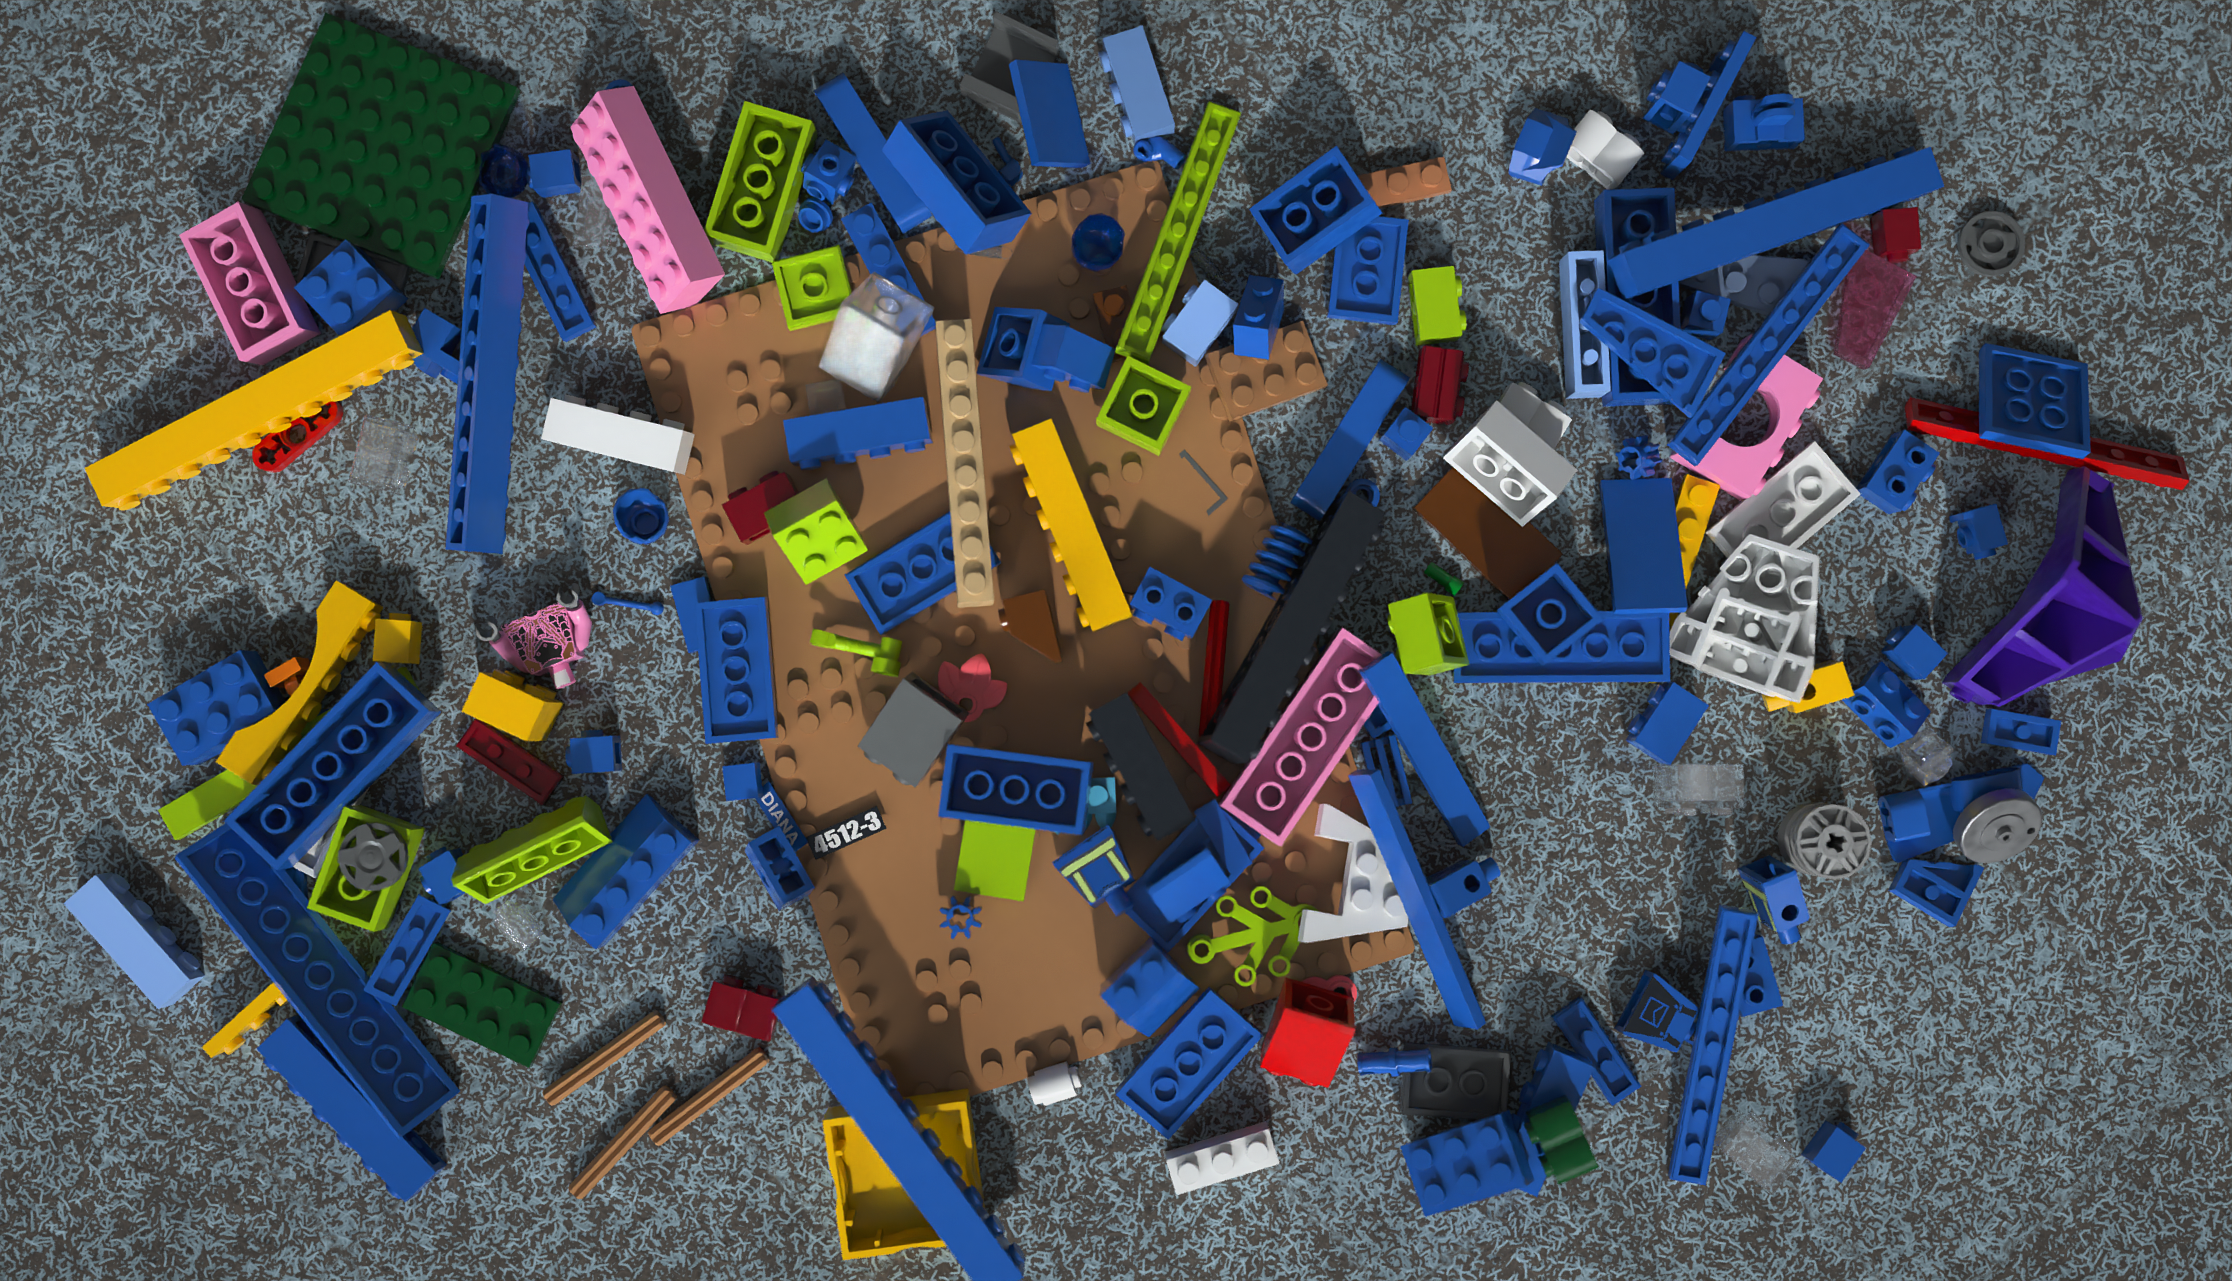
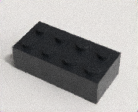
M1127 692L1089 712L1088 714L1092 720L1086 722V725L1095 742L1102 739L1106 745L1108 752L1104 753L1103 757L1111 772L1120 771L1125 783L1120 785V788L1129 805L1137 803L1142 812L1141 815L1137 816V820L1146 837L1154 835L1155 839L1159 841L1194 822L1195 819Z

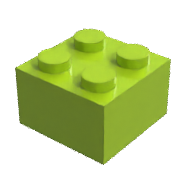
M1127 356L1096 418V426L1160 456L1190 395L1192 387Z
M827 478L764 513L773 537L806 585L868 551L858 527Z
M1424 593L1388 604L1390 612L1388 615V625L1396 637L1398 646L1396 649V659L1404 674L1434 675L1470 665L1453 597Z

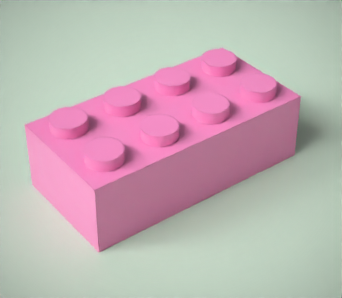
M237 202L179 235L240 361L263 366L321 334L305 299L294 288L297 283L262 210Z

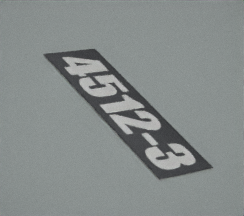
M876 806L806 837L815 860L887 828Z

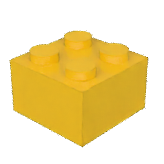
M494 669L493 673L479 672L461 712L525 741H546L564 702L555 699L557 693L541 685H524V677L508 670L503 672Z

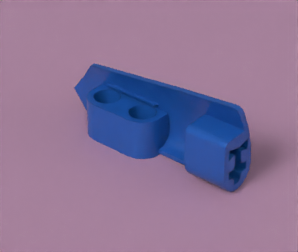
M2028 763L1955 777L1951 779V783L1879 797L1878 805L1884 834L1893 861L1900 863L1953 842V829L1959 815L1971 802L1989 792L2001 789H2018L2029 794L2034 800L2044 777Z

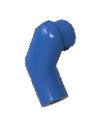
M1160 136L1139 140L1133 147L1134 155L1142 162L1164 160L1173 168L1178 169L1186 159V155Z

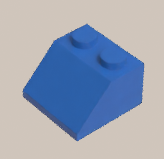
M995 307L976 374L1028 389L1052 391L1055 380L1044 377L1045 371L1031 364L1042 325L1050 324L1070 327V323L1041 309Z
M1203 844L1146 883L1145 886L1147 892L1168 921L1171 923L1177 919L1179 923H1182L1198 912L1195 906L1203 900L1207 899L1211 903L1225 894L1227 890L1224 886L1230 883V881Z

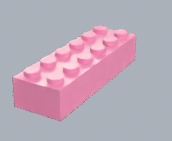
M629 86L597 91L570 127L574 141L579 145L587 161L589 172L594 176L603 194L604 203L610 209L618 225L619 234L625 240L633 256L634 265L640 271L648 287L649 296L655 302L660 314L694 306L725 275V272L635 87Z
M1341 628L1337 630L1283 708L1274 727L1269 729L1262 739L1264 745L1255 760L1249 759L1218 805L1274 844L1281 846L1379 703L1377 698L1372 695L1359 670L1382 654L1346 629Z

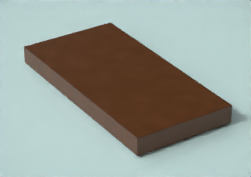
M1454 467L1412 508L1508 601L1549 570L1563 555L1535 526L1528 522L1522 527Z

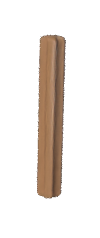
M657 1010L649 1013L549 1085L542 1092L546 1101L552 1106L556 1105L666 1025V1021L662 1014Z
M760 1047L753 1050L652 1127L648 1132L651 1140L657 1146L662 1145L767 1065L769 1058L765 1051Z
M666 1085L662 1086L569 1185L568 1189L571 1194L577 1199H583L677 1099V1095L671 1088Z

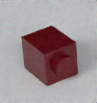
M1918 207L1886 209L1870 218L1874 259L1887 258V263L1905 262L1909 260L1910 255L1922 249Z

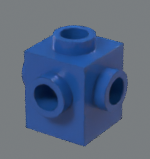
M825 140L816 155L812 153L808 155L801 168V172L804 173L802 188L806 189L813 198L821 201L825 200L833 205L839 195L845 197L854 182L852 175L857 157Z

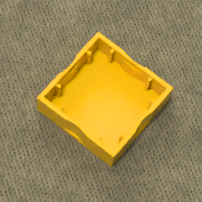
M961 1089L903 1097L904 1100L909 1098L914 1103L920 1114L918 1117L919 1121L925 1129L928 1127L933 1129L941 1142L939 1148L947 1158L952 1156L962 1170L961 1177L968 1187L973 1185L979 1191L984 1201L969 1090ZM843 1105L828 1107L822 1121L829 1169L836 1187V1217L843 1260L893 1254L912 1247H945L946 1245Z

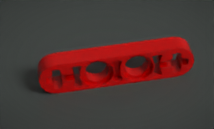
M1141 682L1127 692L1128 696L1217 797L1231 786Z

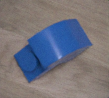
M424 308L412 327L424 353L413 359L414 364L422 372L435 379L440 373L458 384L459 360L452 357L451 354L461 339L462 330Z

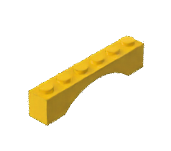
M336 580L316 610L318 626L316 647L310 667L301 684L291 697L270 716L252 726L236 731L216 760V763L250 784L259 785L285 758L287 753L301 741V732L305 725L317 717L322 707L320 703L326 694L334 690L339 684L341 671L347 662L352 661L358 655L362 639L367 632L375 628V621L381 618L380 612L383 607L348 585Z

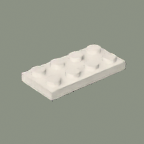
M1814 441L1809 443L1769 477L1757 496L1752 494L1750 498L1742 500L1705 533L1727 558L1731 556L1749 534L1797 549L1861 494Z

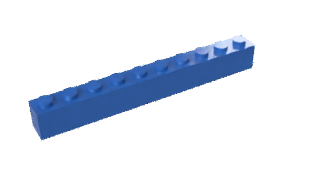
M1911 146L1894 153L1893 160L1886 162L1885 156L1863 164L1864 170L1856 172L1855 166L1833 174L1835 180L1826 182L1825 177H1821L1804 184L1805 190L1796 193L1795 188L1792 187L1774 194V201L1765 203L1764 197L1744 204V211L1735 214L1734 209L1730 208L1713 215V221L1704 224L1702 219H1698L1681 226L1683 232L1673 235L1672 230L1669 229L1651 236V243L1641 245L1640 240L1621 246L1619 247L1621 254L1608 261L1622 300L1936 191L1944 187V183L1932 149L1928 147L1916 151L1915 147Z
M495 194L471 196L446 550L503 554V544L506 540V531L504 529L505 514L509 503L507 487L508 475L511 471V439L514 434L512 420L513 406L516 401V370L519 365L517 354L518 339L522 327L520 311L521 300L524 295L523 271L527 259L525 244L526 230L529 226V202Z
M812 976L779 999L772 1009L774 1014L971 1280L1019 1281L1024 1278V1262L1026 1258L1021 1248L1015 1242L1009 1243L1003 1234L1005 1229L1001 1221L995 1214L989 1215L982 1206L984 1201L979 1191L973 1185L967 1186L961 1177L962 1170L952 1156L948 1158L939 1148L941 1142L936 1133L930 1127L925 1129L919 1121L918 1117L920 1114L914 1103L909 1098L903 1099L896 1089L898 1088V1083L892 1073L887 1069L883 1071L875 1061L877 1056L872 1046L866 1040L860 1041L853 1031L855 1025L850 1016L845 1011L839 1012L832 1003L834 997L827 985L822 981L818 983Z

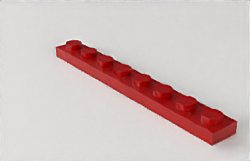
M1913 397L1909 398L1904 408L1907 429L1919 434H1929L1947 438L1954 442H1965L1991 450L1997 449L2015 453L2022 457L2038 458L2059 465L2085 466L2093 472L2115 475L2127 480L2133 479L2147 482L2159 487L2183 490L2190 481L2184 458L2181 456L2090 437L2091 452L2084 459L1981 439L1979 438V412Z

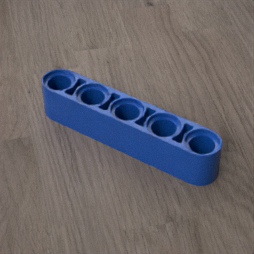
M842 72L813 90L839 134L843 137L849 150L857 157L856 161L861 165V169L876 193L879 194L881 201L895 223L898 224L897 226L902 234L932 217L928 207L914 193L911 186L882 152V148L887 141L845 74Z
M1382 359L1379 360L1292 498L1291 504L1318 521L1322 519L1410 379L1409 376Z

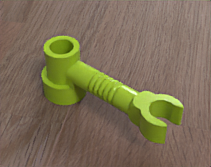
M813 629L810 639L812 645L874 657L871 667L872 672L891 677L899 676L901 662H898L902 641L882 637L881 643L877 644Z

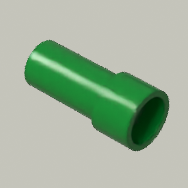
M1433 562L1424 571L1427 576L1445 587L1444 590L1453 596L1457 594L1464 584V581L1455 575L1452 576Z

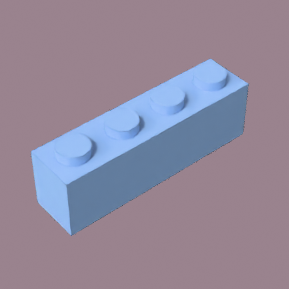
M1604 250L1567 252L1559 261L1566 399L1601 398L1611 391L1609 348L1579 321L1594 291L1597 288L1606 291Z
M112 872L94 875L64 905L157 1009L175 1004L205 976L199 970V961L192 954L181 950L175 943L177 940L175 934L167 927L160 926L152 917L153 911L150 906L142 900H137L128 891L130 885L122 876Z

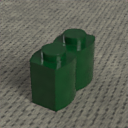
M1566 1095L1526 1111L1529 1122L1523 1125L1531 1143L1539 1142L1544 1154L1539 1156L1538 1159L1547 1178L1553 1175L1559 1185L1599 1168L1576 1113Z

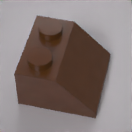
M1045 589L1003 599L1004 608L998 609L1002 629L1005 632L1010 631L1012 637L1054 663H1062L1063 659Z

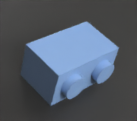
M1205 279L1199 288L1192 285L1182 299V303L1185 304L1178 316L1172 313L1161 329L1165 333L1162 337V343L1194 367L1198 365L1232 319L1239 305Z

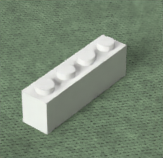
M565 395L564 401L550 399L541 439L685 475L695 435L683 430L685 424L664 419L662 425L651 423V415L631 411L629 417L619 415L618 407L598 403L596 409L586 407L585 399Z

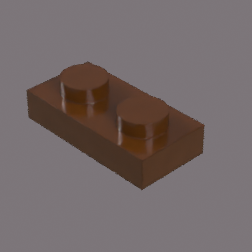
M1127 285L1093 294L1105 344L1115 349L1132 307ZM1114 353L1112 363L1126 360L1127 357Z

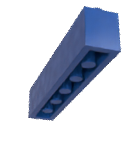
M300 1015L287 1018L257 1048L263 1056L262 1060L265 1065L271 1070L279 1072L288 1081L287 1086L290 1091L299 1097H303L312 1106L313 1114L322 1122H327L337 1132L336 1136L343 1145L356 1151L361 1157L363 1166L368 1171L377 1173L386 1182V1189L394 1197L407 1202L416 1196L447 1165L413 1129L398 1140Z

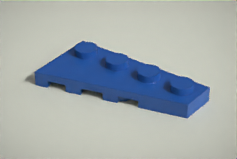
M1600 288L1594 291L1579 321L1689 418L1695 415L1726 354Z

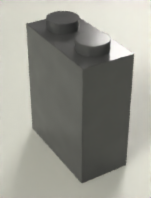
M911 672L898 685L858 744V747L864 751L865 757L871 762L878 765L883 764L890 769L896 780L904 785H912L916 788L927 776L947 747V744H949L969 715V712L914 672Z

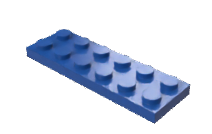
M1597 611L1603 620L1543 666L1540 665L1498 612L1457 613L1470 665L1453 669V683L1670 682L1669 613L1613 614V611Z

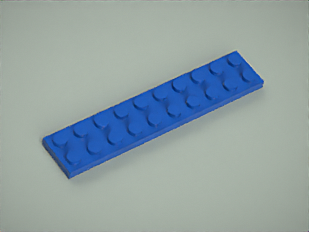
M226 823L175 855V860L398 1140L460 1092L390 1003L363 991L370 977L321 915L307 908L309 900L284 869L276 870Z

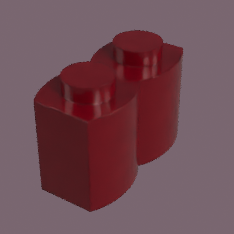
M724 974L723 979H715L711 986L701 1023L737 1032L752 1038L771 1041L778 1023V1018L772 1009L776 1002L784 997L777 995L779 989L765 984H758L757 989L743 985L744 979Z

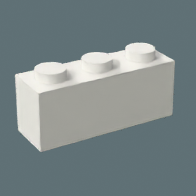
M1266 1121L1165 1152L1166 1162L1176 1195L1280 1164Z

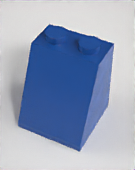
M1150 937L1100 985V997L1126 1024L1150 1037L1200 987Z

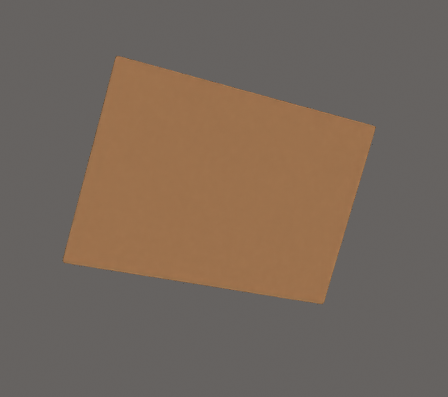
M1157 161L1144 162L1022 201L1032 214L1010 243L965 255L944 227L893 242L935 321L971 319L976 372L995 307L1041 309L1070 323V328L1105 344L1093 294L1127 285L1130 300L1133 304L1171 203L1162 170ZM859 253L844 258L858 313L856 315L790 331L787 326L777 282L773 280L635 324L632 327V336L660 425L663 424L664 419L685 424L684 431L695 434L685 475L676 473L715 600L767 597L779 738L759 740L776 793L805 837L876 806L887 828L815 860L808 843L795 853L815 886L808 896L844 1011L852 1019L855 1025L853 1031L860 1041L866 1040L874 1049L877 1056L875 1061L883 1071L887 1069L892 1073L898 1083V1088L896 1089L902 1097L968 1089L969 1097L1034 1076V1071L1065 1061L1069 1065L1165 1034L1209 986L1236 1010L1279 997L1286 977L1300 982L1313 976L1328 980L1332 976L1347 975L1411 954L1414 951L1415 946L1408 925L1402 928L1315 942H1300L1290 960L1291 967L1289 973L1283 977H1277L1269 970L1268 962L1272 956L1280 952L1288 934L1274 937L1255 971L1256 979L1254 983L1250 986H1241L1234 977V971L1238 965L1243 964L1254 943L1217 952L1212 960L1204 964L1191 960L1187 952V943L1196 934H1205L1212 939L1250 928L1231 916H1221L1216 910L1215 901L1179 942L1167 952L1194 980L1200 989L1150 1037H1147L1126 1024L1100 997V985L1141 947L1150 936L1126 913L1116 917L1106 901L1096 908L1092 907L1052 864L1057 858L1101 829L1096 821L1095 814H1092L1090 825L1082 835L1062 832L1056 834L1054 831L1036 829L1024 902L954 890L965 820L938 816L947 747L924 780L916 788L912 785H904L896 780L890 769L883 764L878 765L871 762L865 757L864 751L858 747V744L903 678L914 672L939 690L938 672L944 661L961 669L968 659L982 653L990 664L991 680H1000L1007 683L1005 697L998 706L984 709L978 719L972 722H963L949 744L1094 762L1092 778L1115 777L1117 813L1111 828L1116 833L1136 881L1185 827L1159 841L1155 839L1154 835L1146 837L1137 820V816L1141 815L1142 812L1137 803L1129 805L1120 788V785L1125 783L1120 771L1111 772L1103 757V754L1108 752L1106 745L1102 739L1095 742L1086 725V722L1092 720L1088 713L1129 692L1135 685L1141 682L1231 785L1246 763L1232 764L1197 743L1200 738L1199 726L1210 606L1193 638L1190 639L1185 636L1183 641L1165 633L1166 626L1153 620L1150 625L1133 616L1135 609L1129 606L1149 567L1211 600L1228 601L1230 606L1222 687L1223 697L1280 593L1273 592L1272 596L1276 599L1274 601L1251 589L1241 580L1243 575L1255 576L1248 566L1251 562L1261 563L1255 556L1257 550L1268 551L1262 544L1264 538L1275 539L1269 532V528L1271 525L1277 526L1243 419L1239 418L1229 422L1205 359L1208 353L1220 349L1217 339L1198 365L1194 367L1162 343V337L1165 333L1162 330L1160 332L1148 366L1192 387L1190 395L1160 456L1096 426V418L1125 360L1111 364L1105 389L1090 388L1089 393L1069 388V381L1066 380L1064 382L1054 381L1052 391L1028 389L976 374L989 543L1001 561V564L992 569L994 603L990 606L957 608V595L955 591L884 635H880L844 575L950 511L935 329L907 343ZM1188 256L1164 323L1172 313L1178 316L1185 306L1182 303V299L1192 285L1199 288L1190 256ZM924 397L927 403L933 443L926 444V450L914 453H905L904 448L890 450L891 456L871 459L870 454L856 456V462L841 465L835 464V460L821 462V468L813 470H801L800 466H794L789 460L783 420ZM1048 419L1053 421L1132 614L1131 618L1094 633L1090 626L1083 628L1076 611V608L1082 606L1077 593L1070 595L1062 577L1068 574L1064 561L1056 562L1049 543L1055 541L1051 529L1043 530L1036 514V510L1041 509L1037 495L1029 497L1022 479L1028 476L1023 463L1016 465L1009 448L1010 445L1015 444L1012 434ZM1184 449L1228 498L1209 516L1207 510L1220 497L1185 457L1181 458L1180 453ZM776 470L779 474L786 472L790 475L799 493L827 478L858 527L868 551L806 585L772 533L749 545L742 543L721 504L729 501L727 496L730 493L743 487H747L750 490L760 484L759 479L762 476ZM1286 568V572L1290 576L1292 574V569ZM1280 580L1279 584L1284 588L1287 581ZM1045 589L1063 659L1062 663H1054L1012 637L1010 631L1005 632L1002 629L998 609L1004 608L1003 599ZM813 629L877 644L881 643L882 637L902 641L898 662H901L899 676L891 677L872 672L871 667L874 657L812 645L810 639ZM1316 642L1312 645L1316 647L1314 656L1307 666L1301 665L1295 676L1299 679V682L1290 697H1283L1278 707L1279 709L1283 710L1320 656ZM963 698L960 706L966 711H970L973 707V702L970 698ZM1130 698L1193 817H1196L1194 811L1207 804L1211 799H1215L1219 803L1229 788L1217 797ZM1269 727L1266 728L1264 734L1261 737V740L1264 738V736L1270 729ZM1350 746L1283 844L1278 846L1261 835L1257 841L1264 849L1252 861L1253 864L1249 865L1237 877L1223 895L1232 896L1237 904L1270 923L1285 918L1268 907L1259 908L1251 902L1250 892L1256 886L1262 885L1267 887L1273 896L1292 907L1305 903L1314 906L1319 912L1338 915L1349 843L1314 835L1319 804H1329L1370 828L1348 777L1349 774L1357 770ZM1222 808L1228 815H1231L1230 812ZM1133 882L1131 885H1129L1128 887H1126V888L1124 889L1125 892H1126L1135 882ZM1258 890L1254 895L1255 901L1258 903L1265 902L1267 899L1266 891ZM969 895L971 896L969 904L973 908L982 907V910L975 914V919L981 921L982 926L975 927L971 925V937L969 939L964 935V932H958L956 937L952 939L951 933L953 930L949 926L945 928H940L939 926L946 920L947 916L939 910L941 907L949 909L953 907L951 904L952 896H955L959 903L964 902ZM1225 899L1220 903V909L1223 912H1230L1233 908V902L1229 899ZM957 908L956 914L952 919L954 922L960 921L965 926L970 914L968 912L962 913ZM1301 917L1298 919L1299 927L1301 923ZM1199 943L1196 945L1195 953L1197 955L1204 956L1207 954L1208 946L1206 944ZM1278 959L1273 963V969L1277 972L1283 971L1286 967V962L1282 959ZM1247 968L1240 970L1238 974L1239 979L1242 981H1247L1252 976L1251 970Z

